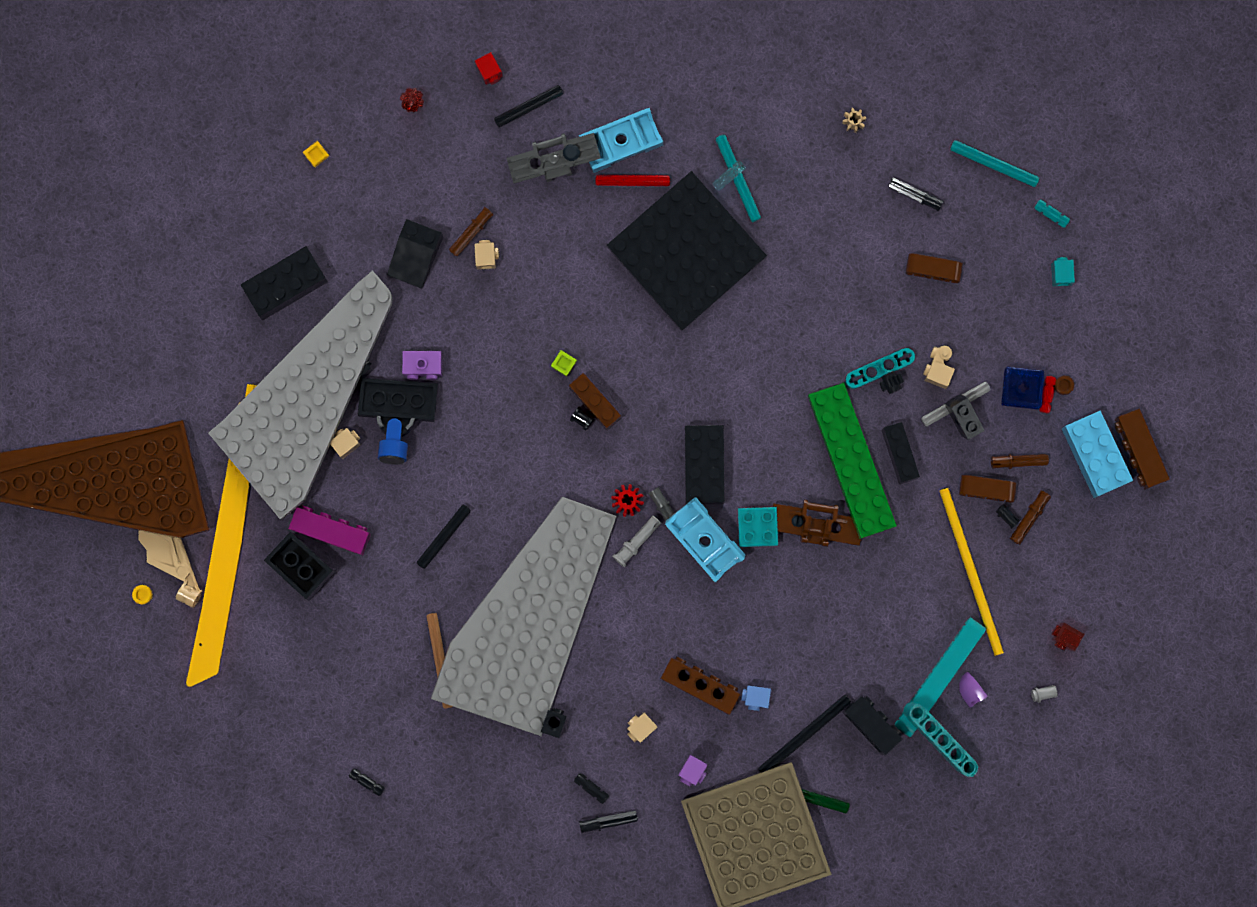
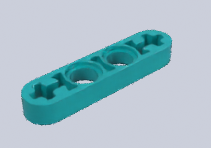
M909 348L901 349L848 373L845 383L850 389L860 388L880 379L887 373L896 372L911 365L915 360V354ZM904 352L907 355H911L909 362L906 360L899 362L901 366H898L897 360L894 358V356H897V359L901 358ZM891 360L894 363V368L892 370L885 369L883 366L884 361ZM870 367L874 368L877 372L873 378L866 375V370ZM862 371L865 382H863V378L857 381V385L849 382L852 375L857 378L861 375L859 372Z

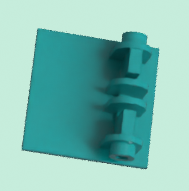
M777 507L738 508L739 547L778 546Z

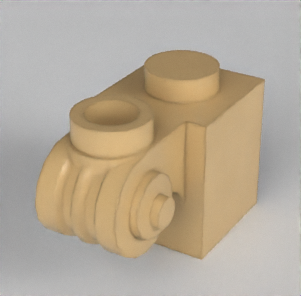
M948 346L933 348L930 355L933 358L931 365H926L923 373L926 376L924 381L944 389L948 387L955 370L944 364L952 356V350Z

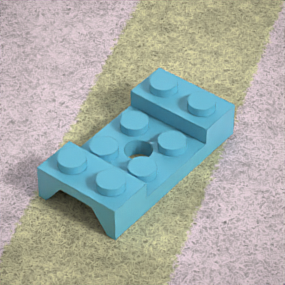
M650 108L579 135V137L591 133L595 135L601 159L589 162L593 173L611 167V164L641 152H648L663 146V140L655 126ZM624 135L627 140L624 144H619L616 142V137Z
M696 497L666 520L665 525L714 582L733 565L745 559V553L734 541L728 538ZM707 536L711 542L708 545H703L700 542V538Z

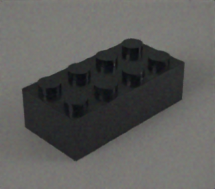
M305 246L240 285L258 316L265 320L328 283L310 250Z
M724 425L685 426V504L695 497L702 504H724L725 502Z

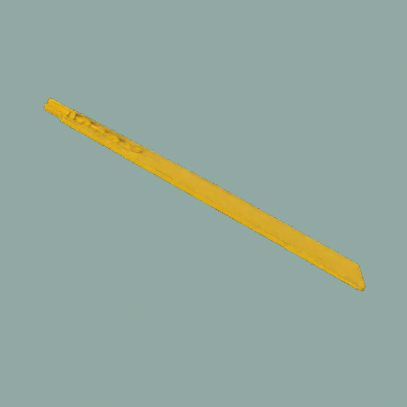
M247 384L245 397L256 387V385ZM230 459L227 465L203 604L186 681L189 687L218 674L238 567L250 483Z

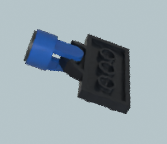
M361 379L358 417L377 418L379 428L386 434V440L379 442L378 459L381 462L393 465L406 462L408 444L401 441V437L413 429L415 421L435 422L438 383Z

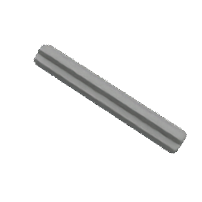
M983 382L962 395L971 402L991 389L987 382ZM944 404L921 419L925 426H929L948 415L949 412Z

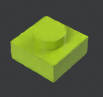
M561 350L551 367L567 377L577 360Z

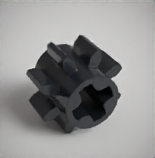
M892 371L881 377L883 381L879 385L883 392L887 390L889 394H892L902 389L900 384L904 380L901 374L896 375Z

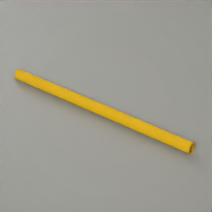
M949 488L942 489L939 492L995 656L1004 652Z

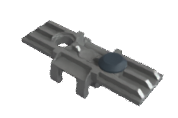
M564 133L557 138L539 143L533 142L534 150L506 158L514 184L543 175L547 182L553 181L552 178L573 175L570 167L601 159L594 133L567 140ZM560 144L564 146L563 150L540 156L539 150ZM534 158H538L541 162L540 167L537 169H533L530 166V162Z

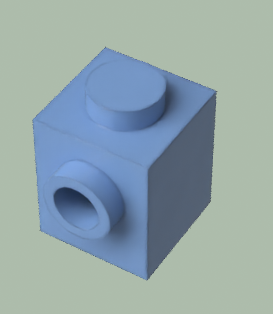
M747 686V689L742 691L741 701H745L744 705H747L749 710L760 711V707L768 708L771 689Z

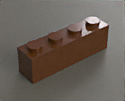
M1140 408L1117 417L1114 426L1117 433L1122 435L1124 450L1130 454L1129 462L1133 469L1136 468L1139 485L1143 486L1145 490L1170 480Z

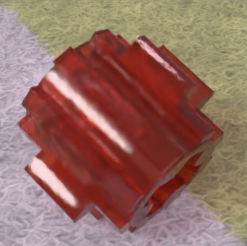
M407 88L406 92L402 93L400 97L402 101L401 107L406 109L407 112H417L418 108L422 107L424 103L422 99L423 93L418 91L417 88Z

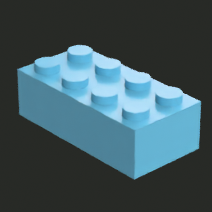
M1101 411L1062 428L1093 498L1133 481Z

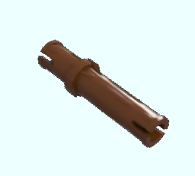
M1042 490L1040 491L1033 504L1029 505V510L1009 538L1010 540L1021 545L1039 515L1043 514L1042 510L1051 499L1049 494Z

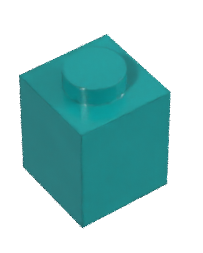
M1067 257L1056 258V261L1051 264L1052 286H1072L1075 283L1074 261L1068 260Z

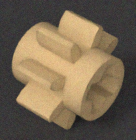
M852 108L850 114L845 112L844 116L847 119H844L842 124H847V131L854 129L856 133L858 127L864 128L865 125L861 122H864L866 117H862V110L858 112ZM854 117L855 120H858L857 123H854L851 118Z

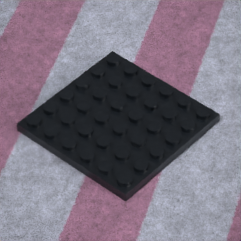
M692 171L606 245L681 331L767 256Z

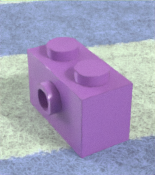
M403 351L402 374L408 380H418L419 377H426L427 380H437L438 377H442V352Z
M689 755L678 774L681 777L680 781L688 786H691V784L696 785L697 782L701 784L706 775L704 770L707 764Z

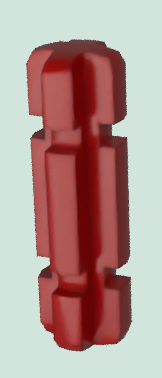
M1053 376L1045 378L1044 384L1046 385L1043 388L1042 404H1040L1039 409L1041 413L1048 414L1051 410L1050 404L1052 403L1055 389L1053 386L1056 383V378Z

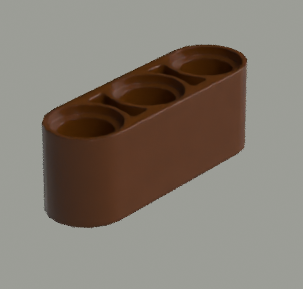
M909 254L905 273L908 275L914 274L917 277L928 279L933 277L934 280L960 283L963 263L920 254Z
M961 475L959 495L982 499L987 497L986 499L1014 502L1017 483Z

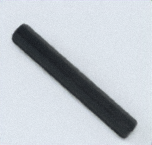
M556 85L495 117L494 121L498 127H502L561 96L563 91L559 85Z
M463 504L418 559L417 565L423 569L427 567L471 512L466 505Z

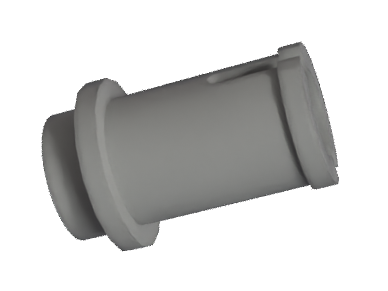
M1054 685L1040 689L1036 687L1034 690H1031L1032 699L1034 702L1040 703L1041 700L1056 698V687Z

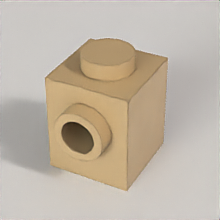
M490 240L479 241V243L475 244L477 270L495 269L496 259H499L498 248H495L494 242L490 243Z
M348 428L345 430L340 429L335 433V438L330 443L338 455L344 459L360 446L358 442L360 437L354 430L350 432Z
M645 713L639 718L635 715L628 722L630 726L627 729L630 732L627 735L634 742L638 740L641 743L657 726Z

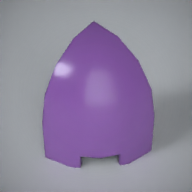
M966 672L961 677L959 690L962 698L970 708L988 697L969 672Z

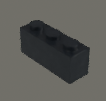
M900 422L884 427L882 433L899 485L918 479L920 475L903 423Z

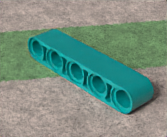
M909 702L905 705L903 710L905 717L956 771L968 777L974 776L977 773L978 765L976 761L925 707L915 702ZM917 707V715L912 716L913 709ZM930 721V728L925 730V724ZM943 735V741L938 744L939 736ZM956 748V755L951 757V751ZM969 762V768L964 771L965 763Z

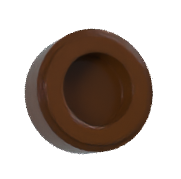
M1061 376L1056 380L1054 388L1058 394L1068 395L1074 389V381L1069 376Z

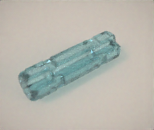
M741 161L733 164L732 168L730 167L719 176V179L717 178L713 181L712 184L715 189L721 190L724 188L725 184L731 182L738 176V173L745 170V166Z

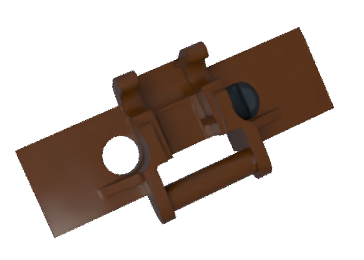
M806 499L803 500L802 508L773 503V507H777L778 532L800 536L801 543L818 544L824 547H828V541L860 546L861 539H859L852 517L838 515V505L817 504L808 502ZM807 510L830 513V520L811 518V516L806 515ZM832 523L840 525L838 533L831 532Z

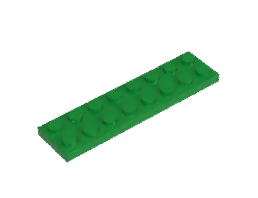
M842 383L809 394L810 405L859 539L895 528L897 525L845 384Z

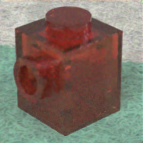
M1061 623L1060 626L1056 625L1051 633L1053 635L1052 641L1056 642L1055 646L1063 651L1068 649L1071 652L1076 651L1084 636L1082 632L1066 623Z

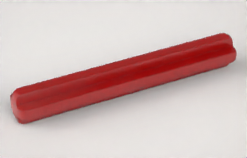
M596 175L595 184L597 186H669L670 176Z

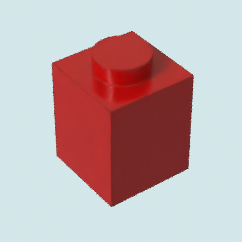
M491 52L475 60V65L486 85L489 83L493 85L501 80L500 77L503 76L502 71Z

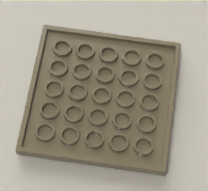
M792 762L681 800L718 907H740L832 875Z

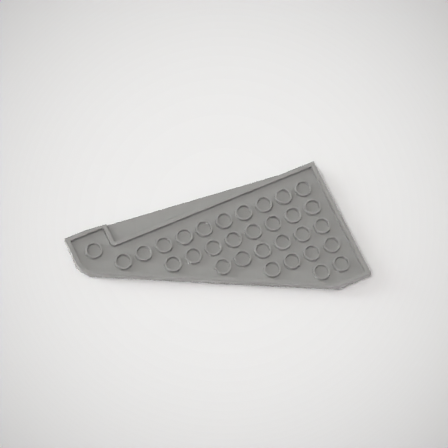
M373 270L359 281L239 405L208 433L280 520H283L306 500L363 368L391 309L392 294Z

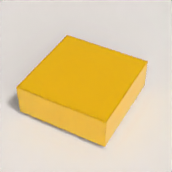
M318 141L303 151V154L314 168L330 157Z

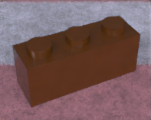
M584 373L569 385L570 390L607 431L621 419L618 411Z

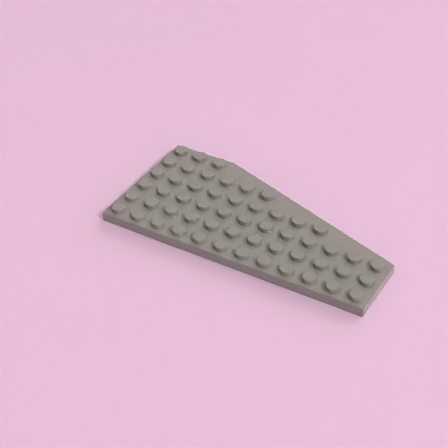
M561 497L501 578L475 609L462 629L450 642L431 699L541 736V729L547 711L551 709L616 516Z

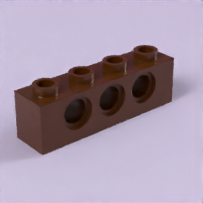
M677 656L675 659H670L660 679L730 715L740 696V693L737 692L738 688L730 684L727 686L720 683L721 679L710 675V677L703 675L704 670L693 666V668L686 666L687 661ZM681 670L689 672L690 677L687 681L679 679L678 674ZM698 679L706 681L707 686L704 690L696 688V681ZM720 688L723 690L724 696L722 699L714 698V689Z

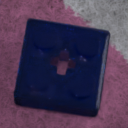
M1007 366L1004 370L1001 405L1028 409L1041 408L1044 370ZM1021 384H1024V387L1027 388L1024 392H1021V389L1018 388Z

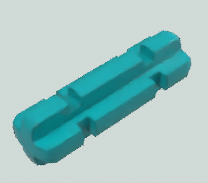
M1039 200L1035 205V209L1039 212L1042 211L1043 215L1054 222L1057 221L1058 225L1065 228L1070 218L1065 215L1062 216L1061 212L1050 205L1047 206V203Z

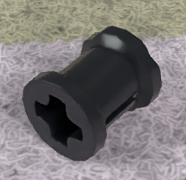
M578 407L571 416L570 421L578 423L586 431L595 416L588 415L581 410V407Z

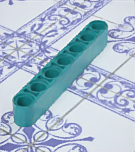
M971 617L966 621V625L961 628L954 638L955 641H952L943 657L940 658L933 668V672L928 675L921 685L922 688H919L910 702L918 703L925 707L928 712L986 630L984 626ZM917 707L913 709L912 716L917 715ZM902 712L899 720L894 724L908 737H911L917 729L905 717L904 712Z

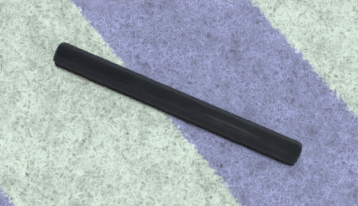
M847 695L842 696L758 768L760 773L778 766L851 704Z

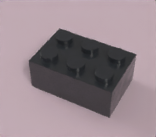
M289 532L264 559L273 570L308 601L335 574L333 569L292 532Z
M858 696L842 713L881 755H887L902 740L900 737L902 733L895 725L890 726L886 722L888 718L882 711H876L873 708L875 704L868 696Z

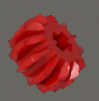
M629 484L628 490H625V486L621 485L622 492L615 489V493L619 496L611 497L612 500L618 501L613 503L612 507L620 506L616 513L619 514L623 509V517L627 516V511H630V515L634 516L633 509L637 512L641 511L636 505H644L643 501L637 500L641 499L643 494L636 495L639 491L638 487L631 491V484ZM625 496L633 499L630 505L622 502V500H625Z

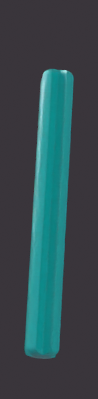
M720 135L716 138V142L751 222H756L761 218L726 136Z
M956 140L952 143L951 151L1032 187H1035L1039 181L1038 176Z

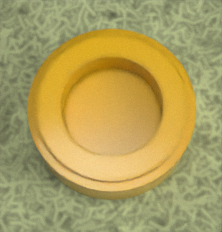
M145 585L135 587L132 592L133 600L138 604L149 603L153 596L152 590Z

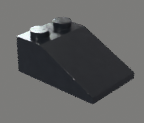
M406 219L399 235L387 276L422 289L442 242V233Z

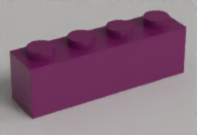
M302 506V509L298 507L295 509L288 529L363 556L371 535L367 532L368 528L356 525V528L349 526L350 522L340 518L338 522L331 519V515L323 512L320 515L313 513L314 509Z

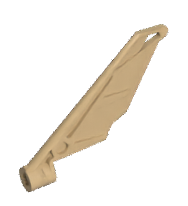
M139 530L138 540L147 550V563L182 580L184 583L178 590L176 600L194 608L201 597L202 590L198 587L182 539Z

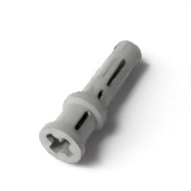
M652 515L629 542H624L621 550L617 554H613L612 557L625 568L629 559L633 555H637L638 548L662 523Z

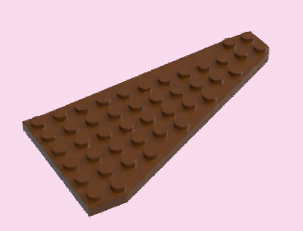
M183 420L154 428L0 453L1 503L179 539L210 531Z

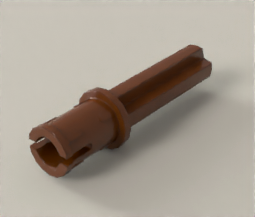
M484 207L479 215L471 220L472 223L449 248V251L453 255L458 256L474 236L484 229L483 226L493 216V213Z
M1047 454L991 456L992 469L1045 466L1049 463Z

